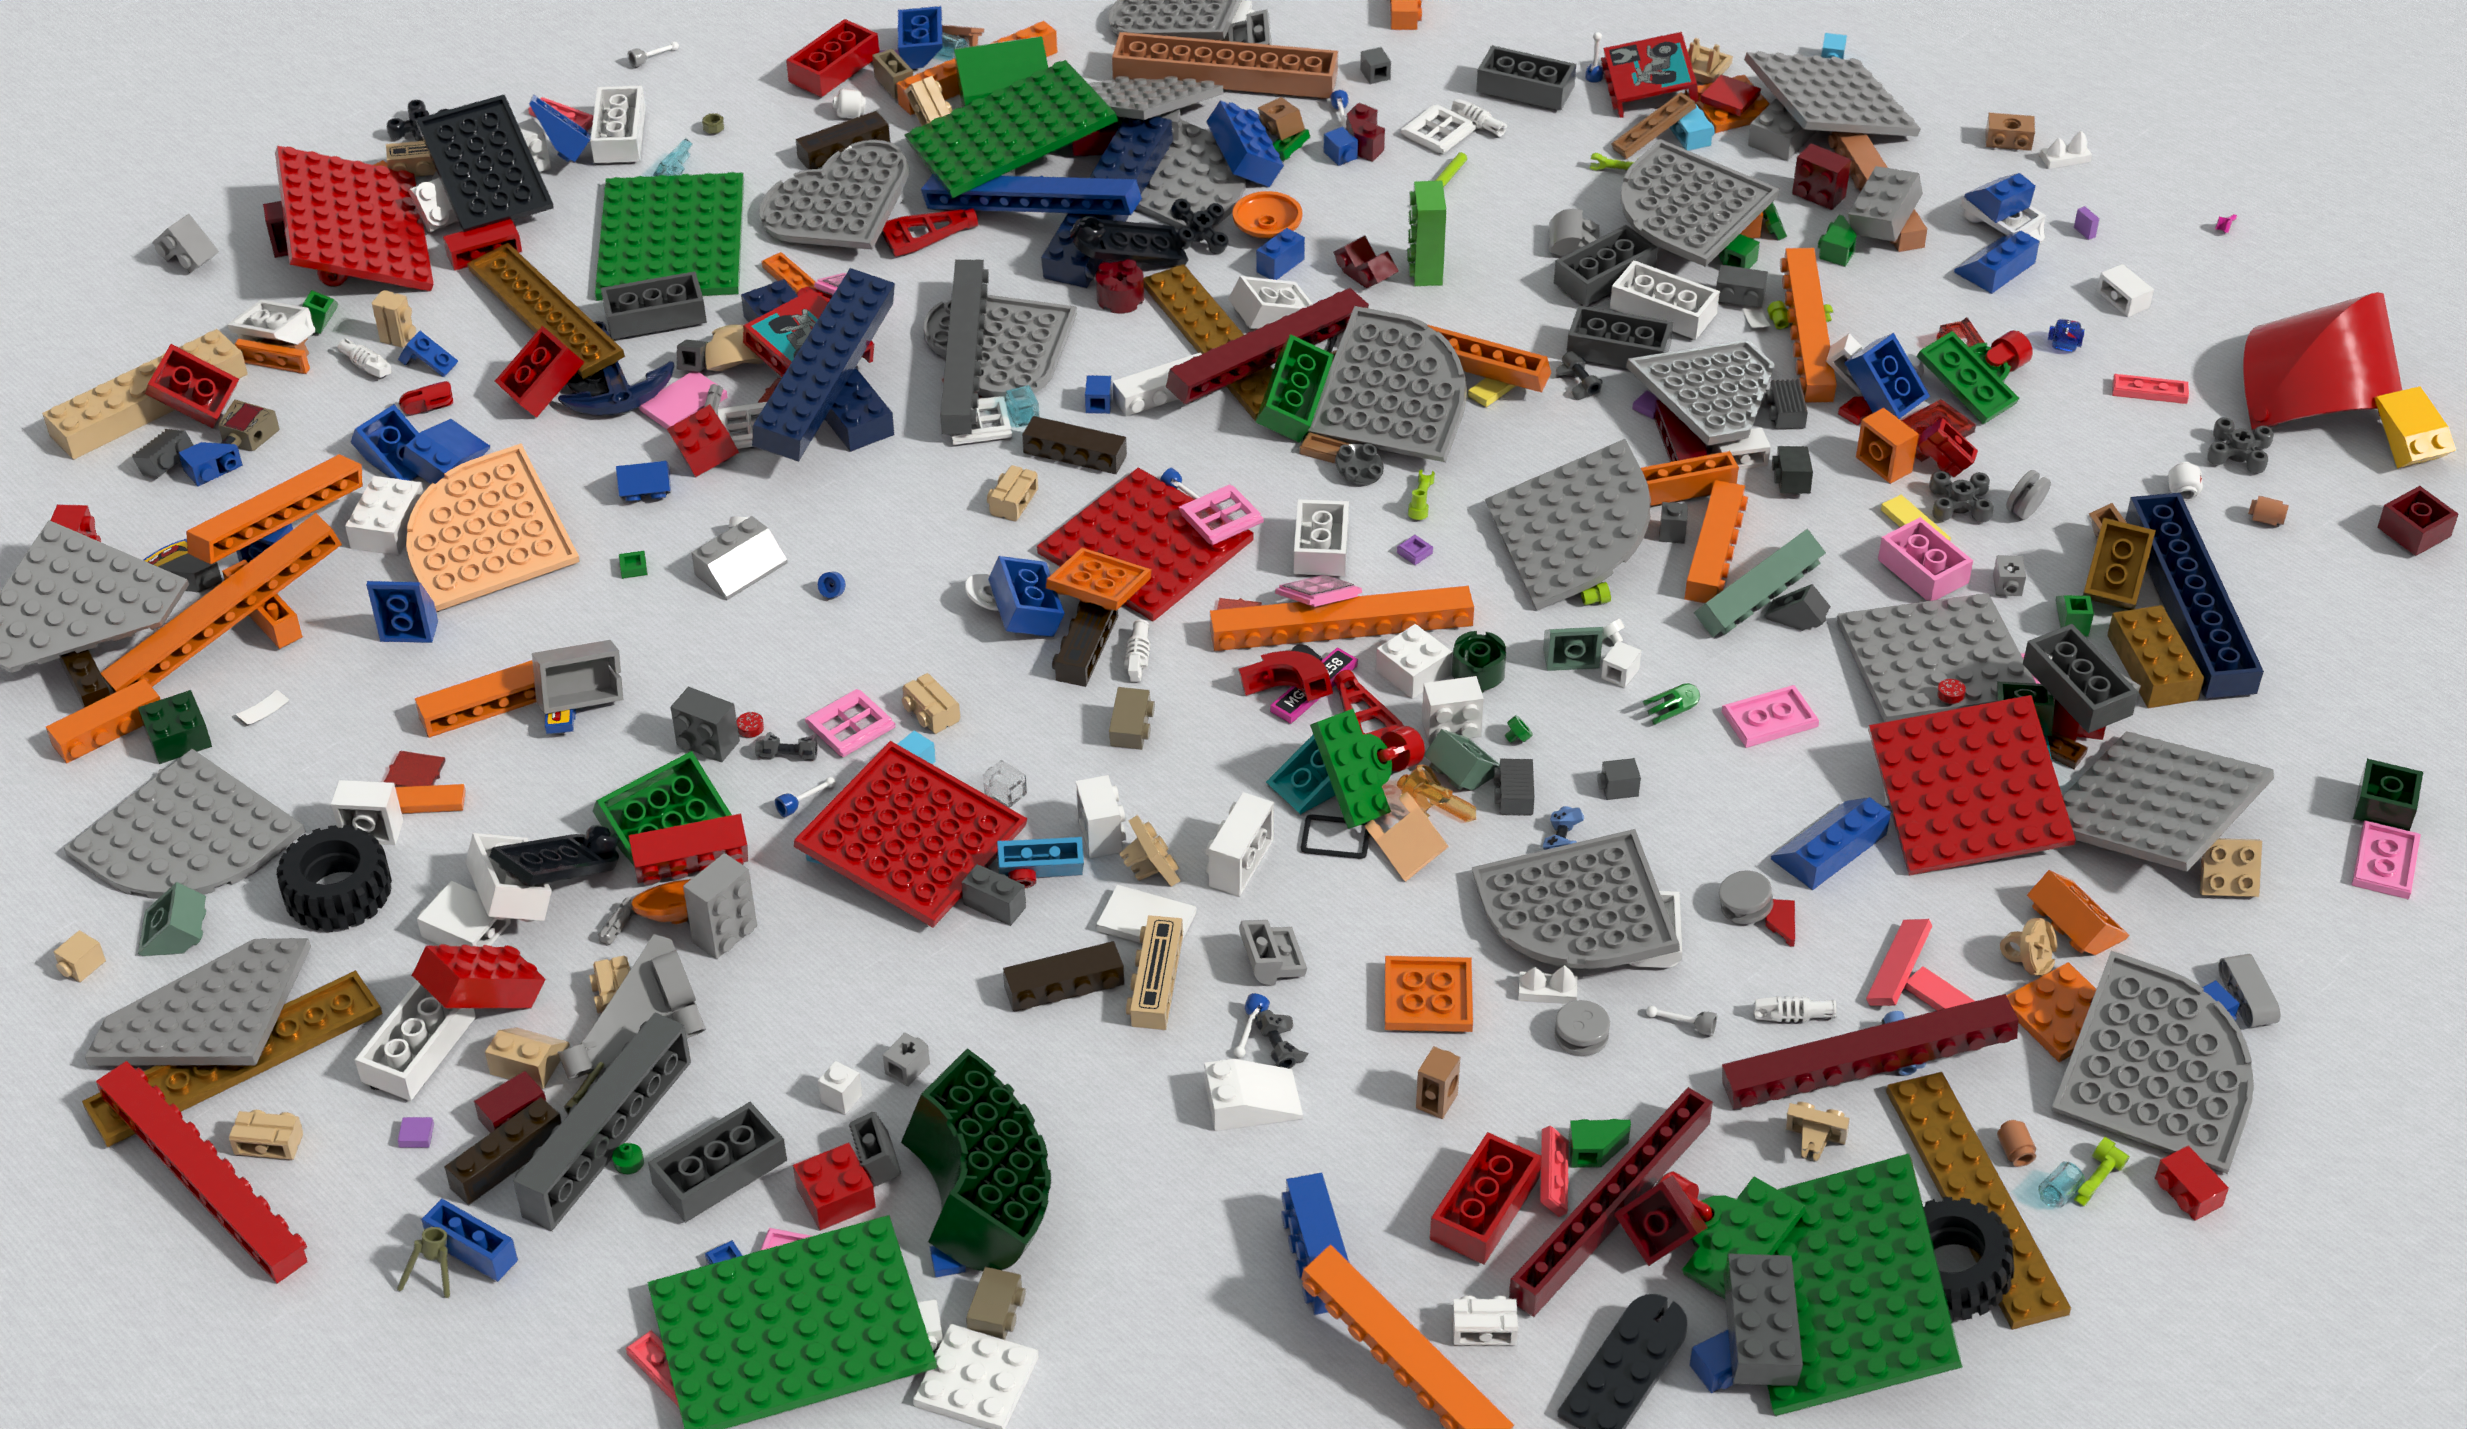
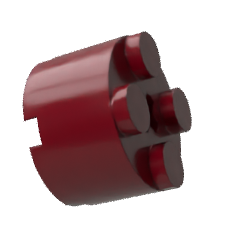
M1127 259L1112 263L1104 262L1099 265V270L1096 273L1098 305L1103 309L1105 306L1110 309V312L1116 314L1132 312L1137 309L1138 304L1141 303L1142 305L1144 302V275L1134 260Z

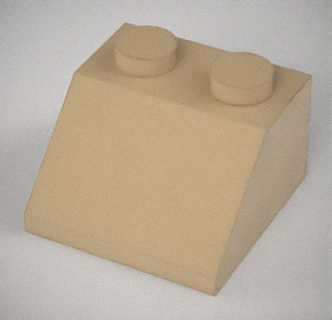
M515 1027L498 1030L486 1049L485 1055L491 1075L510 1080L526 1071L538 1086L544 1089L561 1061L558 1051L568 1049L570 1044L568 1041Z

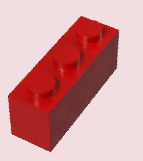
M512 219L467 232L461 231L443 236L446 254L454 271L468 267L467 263L506 243H509L519 253L522 252L519 232Z

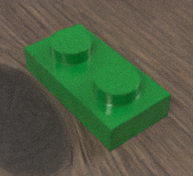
M1305 129L1283 140L1277 139L1273 143L1275 150L1280 155L1281 161L1290 158L1292 153L1303 146L1310 138L1309 130Z
M1772 202L1763 211V217L1765 220L1768 219L1765 221V224L1770 234L1775 232L1778 240L1786 238L1787 234L1777 209Z

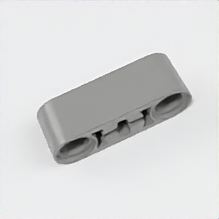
M2251 954L2221 958L2218 964L2220 977L2228 993L2240 1003L2238 1012L2245 1025L2250 1028L2278 1023L2280 1021L2279 1004L2254 957Z

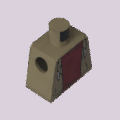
M239 400L232 402L219 422L221 443L236 444L238 448L250 452L255 451L280 430L274 410Z

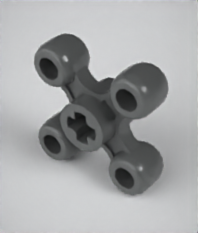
M2219 418L2214 424L2213 435L2216 439L2226 441L2227 443L2217 441L2210 445L2207 453L2209 462L2214 465H2222L2229 457L2236 462L2246 461L2247 468L2252 473L2264 472L2268 464V455L2264 451L2255 450V448L2267 449L2270 447L2274 437L2273 430L2267 426L2257 427L2254 433L2246 429L2235 430L2234 422L2231 419Z
M1934 472L1930 478V490L1935 494H1945L1947 498L1940 497L1934 502L1932 510L1934 518L1939 521H1947L1951 518L1953 512L1962 514L1970 510L1976 521L1982 523L1989 521L1993 514V503L1988 499L1976 498V496H1983L1988 492L1990 485L1989 476L1985 473L1977 472L1971 476L1970 481L1956 480L1952 482L1949 474L1946 472Z

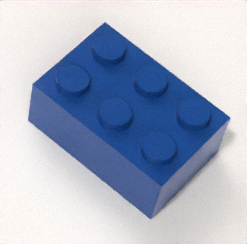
M1894 333L1873 341L1844 362L1873 413L1885 408L1900 419L1930 397Z
M998 556L988 580L1006 631L1054 637L1065 613L1058 593L1046 588L1047 578L1051 576L1046 562Z

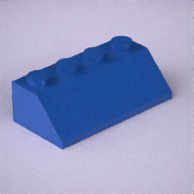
M1870 797L1845 801L1771 855V860L1811 890H1814L1887 835L1891 812Z

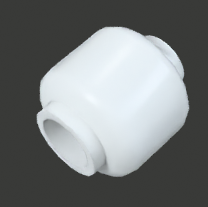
M841 89L838 92V96H833L832 109L837 110V115L840 118L854 119L860 117L861 114L864 115L866 98L858 90Z
M2181 462L2169 471L2170 493H2181L2184 501L2196 498L2203 490L2202 473L2198 466L2189 462Z

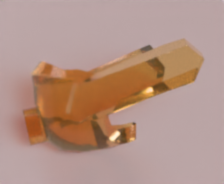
M1417 765L1410 775H1403L1397 782L1401 795L1408 792L1414 797L1427 817L1430 816L1427 810L1435 805L1466 823L1476 820V807L1452 795L1453 791L1443 787L1432 769L1427 765Z

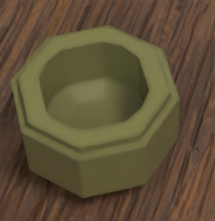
M717 113L704 116L702 119L703 130L709 134H716L724 130L723 116Z

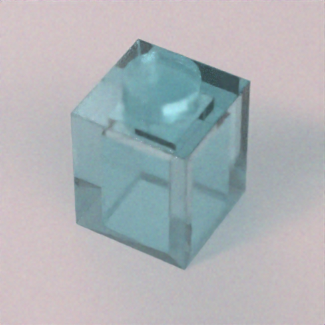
M1030 385L1006 391L1007 410L1016 428L1028 425L1033 416L1039 417V403Z

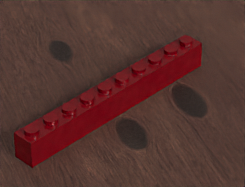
M1351 288L1337 292L1324 300H1319L1315 304L1301 308L1295 313L1284 316L1253 332H1248L1244 336L1230 340L1224 345L1212 348L1204 354L1173 366L1168 373L1166 388L1185 405L1276 363L1279 352L1290 334L1312 345H1316L1344 332L1354 306L1368 308L1369 304Z
M2006 994L1725 1063L1722 1064V1083L1733 1110L1751 1107L1758 1103L1779 1100L1798 1093H1808L1814 1089L1836 1086L1842 1082L1864 1079L1870 1075L1886 1071L1892 1072L1898 1068L1914 1064L1919 1065L1926 1061L1942 1057L1947 1058L1954 1054L1979 1050L1998 1043H2007L2017 1039L2019 1020Z
M1687 1087L1510 1279L1509 1299H1516L1517 1307L1533 1317L1536 1316L1618 1226L1619 1221L1614 1213L1650 1190L1710 1125L1713 1101Z

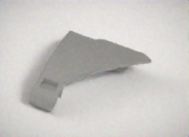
M653 934L583 1042L564 1051H558L568 1079L592 1073L600 1062L604 1063L602 1069H605L609 1063L619 1056L624 1045L635 1037L641 1025L648 1021L655 1012L685 1025L687 1039L706 1030L695 1003V995L672 939Z

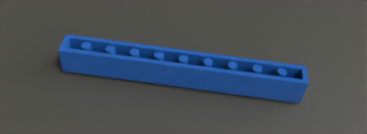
M932 174L921 188L927 209L968 210L973 208L974 210L1132 215L1142 200L1136 179L999 176L952 198L934 174Z

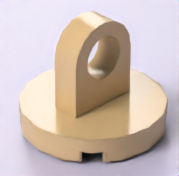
M2042 918L2030 919L2025 924L2023 931L2008 933L2000 943L2002 954L2010 961L2022 962L2025 970L2030 975L2043 976L2049 973L2055 964V959L2051 958L2052 952H2056L2057 949L2056 934L2049 921H2045ZM2010 942L2018 944L2020 947V952L2014 950L2011 947Z

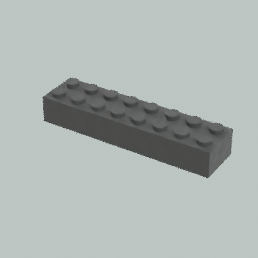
M655 1012L648 1021L641 1025L635 1037L624 1045L619 1056L607 1065L597 1082L590 1085L586 1095L578 1104H575L570 1109L569 1115L564 1121L553 1129L548 1140L535 1150L533 1157L526 1166L518 1170L513 1183L522 1218L550 1231L554 1230L610 1162L614 1150L629 1139L690 1065L691 1058L685 1025Z

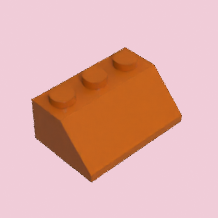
M2048 870L2027 894L2034 902L2032 905L2033 909L2044 917L2047 915L2052 920L2051 925L2062 935L2066 933L2072 939L2069 942L2070 945L2082 954L2086 951L2097 955L2130 936L2073 880L2051 870Z

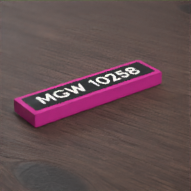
M1338 647L1321 661L1328 670L1332 688L1335 686L1334 678L1339 672L1343 670L1352 671L1358 666L1357 658ZM1292 686L1270 705V712L1291 724L1320 698L1308 702L1304 693L1299 688Z

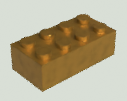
M2159 605L2112 613L2107 636L2132 681L2141 685L2139 694L2147 708L2197 701L2204 677L2164 607Z

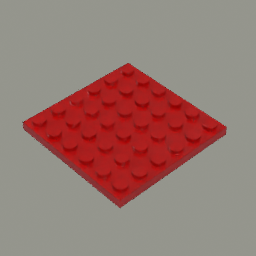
M1138 467L1037 545V553L1061 567L1078 550L1085 548L1151 569V579L1130 597L1124 605L1154 622L1254 540V533L1247 529L1214 545L1209 544L1179 511V506L1195 499L1172 486L1166 485L1160 479ZM1209 508L1196 515L1200 519H1204L1216 512ZM1218 519L1206 526L1210 530H1214L1226 523L1222 519Z
M2031 695L1869 725V735L1909 875L2075 845L2074 832Z
M889 741L794 839L793 847L934 928L963 896L962 881L977 864L988 868L997 858V842L1013 840L1026 826L1027 818L903 747Z

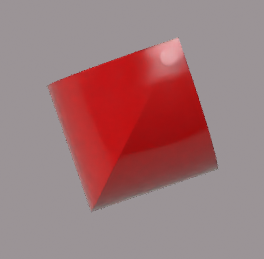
M2384 293L2367 294L2262 324L2250 331L2244 349L2243 373L2252 430L2255 431L2259 426L2272 427L2279 425V423L2315 415L2351 410L2378 409L2375 397L2402 391Z

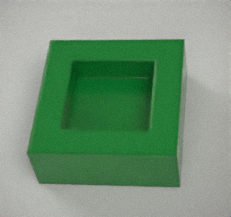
M645 551L619 554L622 579L648 575Z

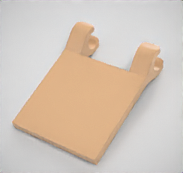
M1408 792L1401 795L1399 799L1410 813L1386 833L1374 820L1369 821L1365 825L1367 831L1378 843L1405 882L1449 847L1423 812L1418 802Z

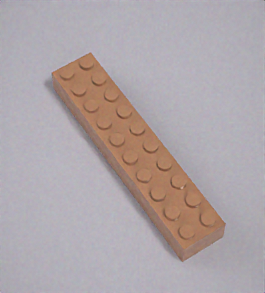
M1120 32L1112 56L1113 79L1115 80V77L1127 76L1129 79H1164L1165 77L1175 76L1180 81L1188 78L1196 79L1198 83H1201V81H1214L1215 85H1223V89L1231 91H1251L1253 93L1262 92L1325 99L1330 98L1334 92L1338 74V51Z

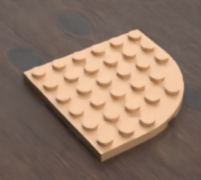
M522 443L470 460L446 472L444 478L436 484L432 483L421 495L412 510L407 525L406 547L409 563L417 582L423 585L434 601L436 612L579 562V555Z

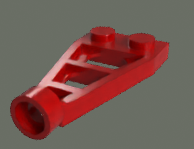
M973 208L965 211L955 210L903 216L887 220L881 233L896 257L920 250L964 228L977 227L978 219ZM940 222L950 223L949 225L938 230H936L935 226L933 225V223ZM926 226L929 232L914 238L908 228Z
M1343 670L1335 676L1334 683L1339 690L1344 712L1353 709L1351 704L1363 700L1370 707L1355 713L1362 734L1365 733L1362 730L1361 722L1374 718L1379 719L1386 727L1366 734H1372L1379 739L1383 734L1404 726L1392 712L1358 682L1351 670Z

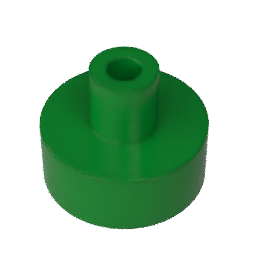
M1517 715L1507 722L1511 730L1504 736L1510 743L1517 738L1526 742L1533 736L1529 727Z
M624 1143L613 1152L614 1167L619 1173L629 1175L638 1172L643 1167V1152L638 1145Z

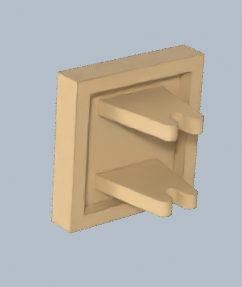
M1694 38V42L1690 43L1687 50L1695 78L1703 84L1713 83L1732 64L1733 56L1721 53L1719 45L1715 44L1713 49L1700 46V39Z
M1138 815L1130 819L1129 823L1137 838L1120 852L1122 859H1125L1124 864L1127 867L1133 865L1131 870L1136 873L1135 877L1139 881L1160 872L1171 887L1180 882L1181 880L1176 873L1179 866L1172 855H1168V847L1160 835L1156 837L1157 833L1149 821L1144 823Z
M2218 838L2201 858L2200 894L2259 897L2262 840Z
M1797 1102V1105L1790 1103L1787 1112L1786 1130L1802 1134V1158H1806L1808 1152L1812 1151L1814 1153L1813 1160L1818 1161L1828 1141L1846 1144L1850 1118L1844 1117V1113L1833 1109H1828L1827 1112L1816 1110L1815 1106L1806 1102Z

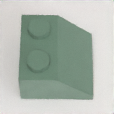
M1603 627L1545 630L1543 651L1547 671L1600 668Z
M1444 729L1440 730L1424 754L1431 762L1429 766L1440 774L1445 773L1449 777L1447 781L1459 790L1463 787L1470 790L1480 787L1494 778V768H1499L1500 765L1469 738Z
M178 882L170 887L144 913L138 954L141 956L183 954L191 946L197 945L203 936L201 928L202 921L206 915V896Z

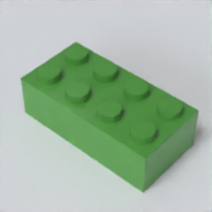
M1414 181V191H1409L1411 210L1408 212L1410 229H1408V244H1410V247L1407 248V262H1412L1409 263V277L1414 278V286H1443L1446 202L1443 181Z

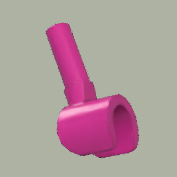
M2233 214L2228 218L2219 217L2215 229L2229 233L2231 224L2237 219V215Z

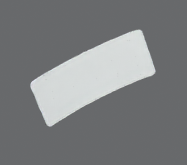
M1742 306L1751 327L1771 326L1762 308Z
M276 690L263 701L245 711L237 713L236 716L246 724H252L278 710L289 699Z

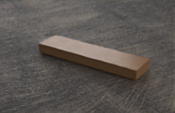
M1680 92L1611 143L1613 150L1628 159L1696 108L1695 101Z

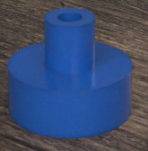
M826 572L818 580V590L826 598L838 597L845 590V579L838 572Z

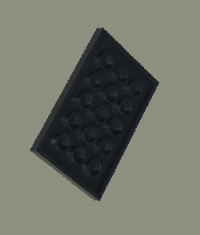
M505 94L416 119L417 127L463 232L553 209L551 197Z

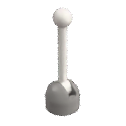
M672 42L668 46L649 52H644L641 49H632L628 51V59L635 68L643 65L648 56L671 49L677 50L679 44Z
M1649 1006L1646 1009V1014L1649 1017L1657 1015L1694 1023L1698 1032L1708 1036H1713L1715 1032L1717 1013L1701 1012L1694 1018L1657 1010L1655 1006Z

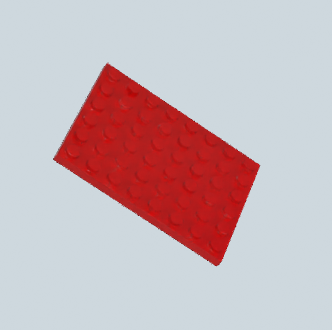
M277 145L275 158L290 265L432 291L434 282L423 220L408 192L411 188L416 187L414 173L406 170L398 172L382 165L375 166L361 161L342 159L338 156L331 157L314 151L307 152L293 147Z

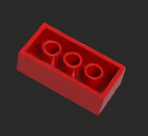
M843 19L786 60L788 82L820 97L825 96L872 62L874 54L880 53L878 33Z
M741 813L629 835L637 883H644V885L656 884L663 878L682 879L687 877L688 873L698 871L700 873L724 853L744 865V862H748V845Z
M445 944L425 946L412 973V976L445 1008H532L546 980L537 971L535 965L527 962L520 955L518 949L509 945L504 947H492L489 945H483V947L469 945L448 946Z
M1487 1132L1432 1215L1430 1240L1485 1265L1540 1179L1542 1156Z

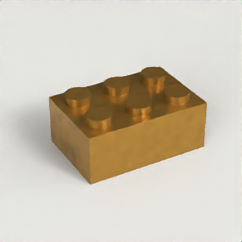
M2103 518L2083 596H2090L2091 601L2128 610L2135 609L2156 530Z

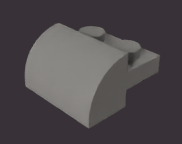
M1267 9L1246 14L1247 20L1232 23L1229 27L1228 36L1231 42L1272 45L1270 18Z
M1580 209L1562 210L1554 215L1549 222V252L1563 257L1599 239V225L1591 220L1582 219V210Z
M1241 920L1239 933L1254 975L1259 982L1266 985H1275L1279 977H1305L1307 966L1292 927H1270L1268 920Z

